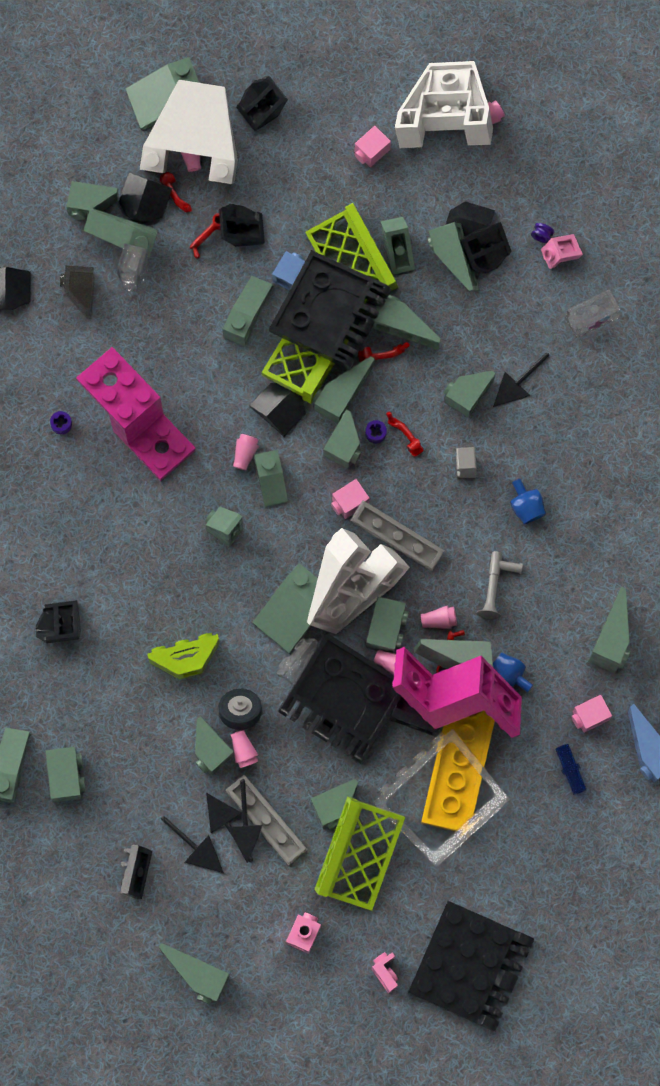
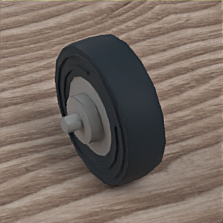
M243 688L227 692L221 697L218 705L219 717L223 724L235 730H245L253 727L262 715V704L257 694Z

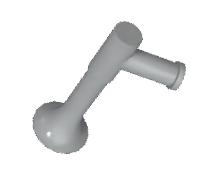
M492 552L487 598L483 609L476 612L479 617L486 619L501 618V614L496 611L495 607L500 570L521 574L523 563L502 561L501 552Z

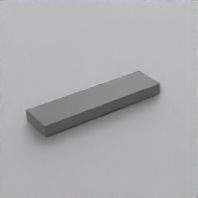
M364 500L361 501L350 520L356 526L430 571H433L445 551Z
M243 775L225 791L242 810L240 780H245L248 819L253 825H263L260 833L288 866L291 865L307 851V848L249 779Z

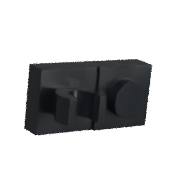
M132 844L131 849H124V852L130 855L128 862H121V865L127 867V869H125L121 882L120 893L132 898L142 899L152 850Z

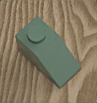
M71 181L67 202L68 215L77 220H84L88 217L90 208L104 211L119 200L118 188Z
M399 217L380 221L383 242L392 275L415 270L409 229L404 218Z
M487 371L458 377L455 383L451 381L444 391V394H446L445 403L469 418L494 381L495 373Z
M346 409L323 449V456L349 469L351 463H357L362 452L359 451L360 441L351 412Z
M278 450L255 454V466L264 506L268 507L287 503V493Z
M221 506L216 512L212 510L205 520L207 523L206 531L228 547L232 545L244 529L243 517Z
M200 716L197 719L195 755L198 759L196 765L204 773L209 771L213 776L234 757V752Z
M356 779L311 798V804L323 829L328 827L329 830L337 827L347 796L353 798L358 787Z

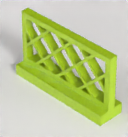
M353 203L346 206V210L305 232L317 253L326 256L327 250L339 252L337 258L339 263L343 254L354 256L351 267L356 270L358 258L366 259L370 263L367 272L356 271L378 279L380 282L388 285L392 289L391 291L399 288ZM343 218L348 222L346 233L334 230L336 222ZM320 231L328 233L325 244L315 242L312 235ZM332 234L344 237L341 249L329 246ZM348 238L358 241L359 245L356 253L344 250Z
M282 338L261 375L303 396V400L311 404L315 394L322 387L335 363L322 356L319 357L311 351L300 353L296 344L294 346L297 354L284 357L282 352L284 346L294 343ZM345 338L343 343L347 345L348 340ZM315 355L316 364L305 368L302 358ZM299 359L301 369L289 372L286 362ZM283 363L284 374L275 375L269 372L273 365ZM303 374L305 382L300 388L292 384L290 377Z
M347 796L314 889L317 894L324 897L329 896L372 911L405 817ZM362 808L371 811L375 820L363 826L359 820ZM376 813L381 814L383 816L378 818ZM389 817L396 819L395 829L385 834L380 822ZM378 824L382 836L369 841L365 829ZM362 832L367 843L354 849L350 842L353 835ZM385 839L388 845L387 851L377 857L372 845ZM348 847H350L351 851L346 853ZM369 847L374 859L361 865L356 853ZM354 855L358 867L345 872L342 866L344 859ZM377 863L380 869L378 876L368 880L364 868ZM361 870L366 882L353 888L348 876ZM345 878L350 890L342 894L333 892L335 883ZM366 886L371 891L368 903L358 900L355 893ZM353 894L354 898L348 897V895Z

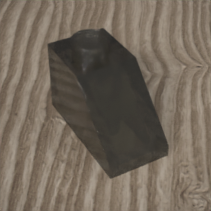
M65 265V273L60 275V287L64 288L65 295L87 319H92L95 285L94 267Z

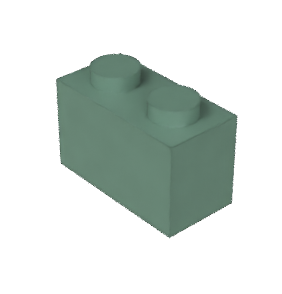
M377 597L366 648L394 653L395 648H401L404 634H399L401 625L406 626L409 611H405L406 603Z
M75 747L45 750L52 802L82 799V792H86L85 778L80 777L79 768L83 767L82 753H77Z

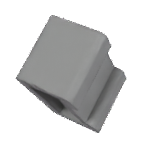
M475 447L456 448L457 478H476Z

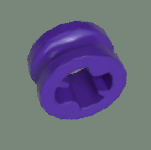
M536 223L534 226L535 230L532 231L531 236L535 240L546 244L555 231L546 224Z
M57 411L51 416L50 425L56 434L61 435L71 430L72 421L69 414ZM60 418H64V421L67 422V424L62 425V428H58V425L55 424Z
M373 420L367 424L365 436L371 443H381L386 437L387 428L383 422ZM379 427L382 435L378 436L377 434L376 437H373L370 429Z

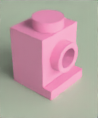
M304 913L303 916L298 915L286 940V944L309 954L321 927V924L317 923L318 918L308 913ZM301 927H308L309 933L302 935L300 933Z

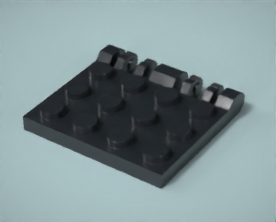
M311 250L275 316L269 332L322 356L343 369L350 370L354 363L353 358L357 357L358 352L343 343L345 338L358 346L364 344L365 339L362 337L368 336L375 323L372 318L377 319L379 315L376 309L364 304L365 300L367 299L369 302L382 307L386 302L384 299L388 298L392 289L380 281Z
M325 633L292 689L279 707L278 712L286 717L296 701L299 702L290 717V720L295 722L300 717L303 708L307 707L312 712L305 719L303 728L308 730L316 716H321L312 734L327 742L336 727L340 728L331 746L334 748L339 746L345 733H348L353 738L345 747L344 754L349 756L358 741H361L352 756L353 760L361 764L400 700L401 695L396 693L393 688V674L330 634Z
M447 901L408 993L489 1030L496 1031L499 1021L481 1013L485 1011L501 1018L503 1012L495 1007L485 1005L488 996L500 1003H508V997L491 989L495 986L508 993H512L518 976L500 968L504 965L521 972L523 966L515 961L505 959L506 954L509 950L520 957L527 958L529 952L512 945L511 942L513 941L531 949L534 938Z

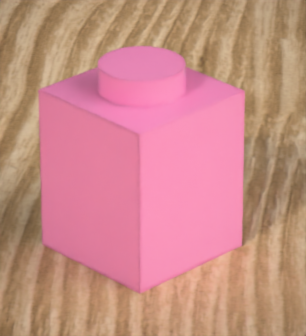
M374 126L355 143V157L362 164L366 163L371 168L390 151L391 141Z
M357 479L332 494L333 502L331 506L337 515L342 514L347 519L356 512L361 501L364 500L369 504L370 498Z
M599 695L576 706L573 710L572 720L577 729L581 728L585 733L609 721L612 715L603 697Z

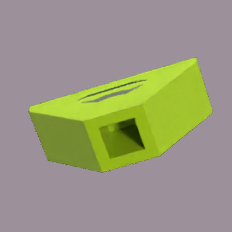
M206 633L200 635L198 640L189 642L186 639L176 642L175 646L170 648L165 646L153 648L151 650L152 653L147 654L149 663L178 679L201 674L220 644L218 634Z

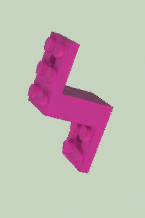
M113 347L76 377L79 384L109 414L113 432L160 481L196 451L191 442L164 415L161 397ZM109 375L115 376L117 378L116 384L113 386L106 385L104 383L105 377ZM160 442H165L169 445V449L165 453H158L155 450L156 445Z
M405 647L396 650L393 688L434 729L485 710L486 714L491 716L511 738L520 735L522 697L482 655L432 675Z

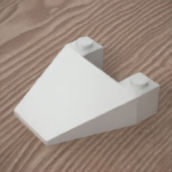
M474 61L429 63L398 111L395 131L400 148L422 147L425 131L465 130L468 145H491L493 125L490 110Z
M178 80L143 145L140 170L165 173L170 150L212 157L209 181L233 184L238 159L225 87Z
M341 528L333 535L325 548L307 623L319 629L337 634L377 601V597H381L389 591L410 567L394 549L382 544L374 549L368 560L364 562L371 551L355 533Z

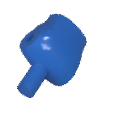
M521 479L513 481L512 484L518 496L513 498L510 504L522 523L525 525L545 516L544 502L538 489L526 491Z
M502 652L494 661L493 668L512 687L516 684L527 693L533 687V684L522 677L526 666L520 660Z

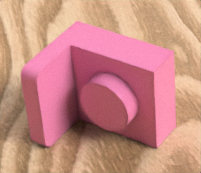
M574 234L551 238L541 249L549 269L555 268L560 262L579 259L583 255Z
M384 952L373 960L375 965L372 966V971L388 994L398 986L396 983L398 977L391 968H385L386 964L395 959L393 952L389 955Z

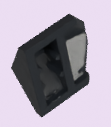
M266 76L255 80L245 90L236 108L252 129L257 131L279 116L288 99L272 78Z
M129 172L119 203L130 219L139 222L163 218L173 188Z
M465 201L450 210L446 225L453 222L461 223L464 236H467L473 231L490 226L495 210Z
M229 204L219 209L221 239L235 247L263 245L265 243L262 213L254 212L245 206Z
M501 222L473 231L460 239L470 268L485 274L497 269L512 252Z
M10 267L0 268V310H14L24 304H29L31 298V271Z
M270 383L249 405L284 437L306 415L302 396L277 383Z
M77 600L44 605L43 612L36 624V637L47 644L80 639L81 626Z

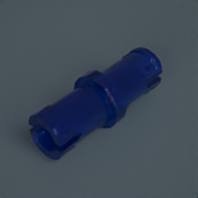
M569 744L557 747L555 750L563 768L561 772L563 775H566L573 795L586 791V786L579 771L581 769L580 764L576 763Z

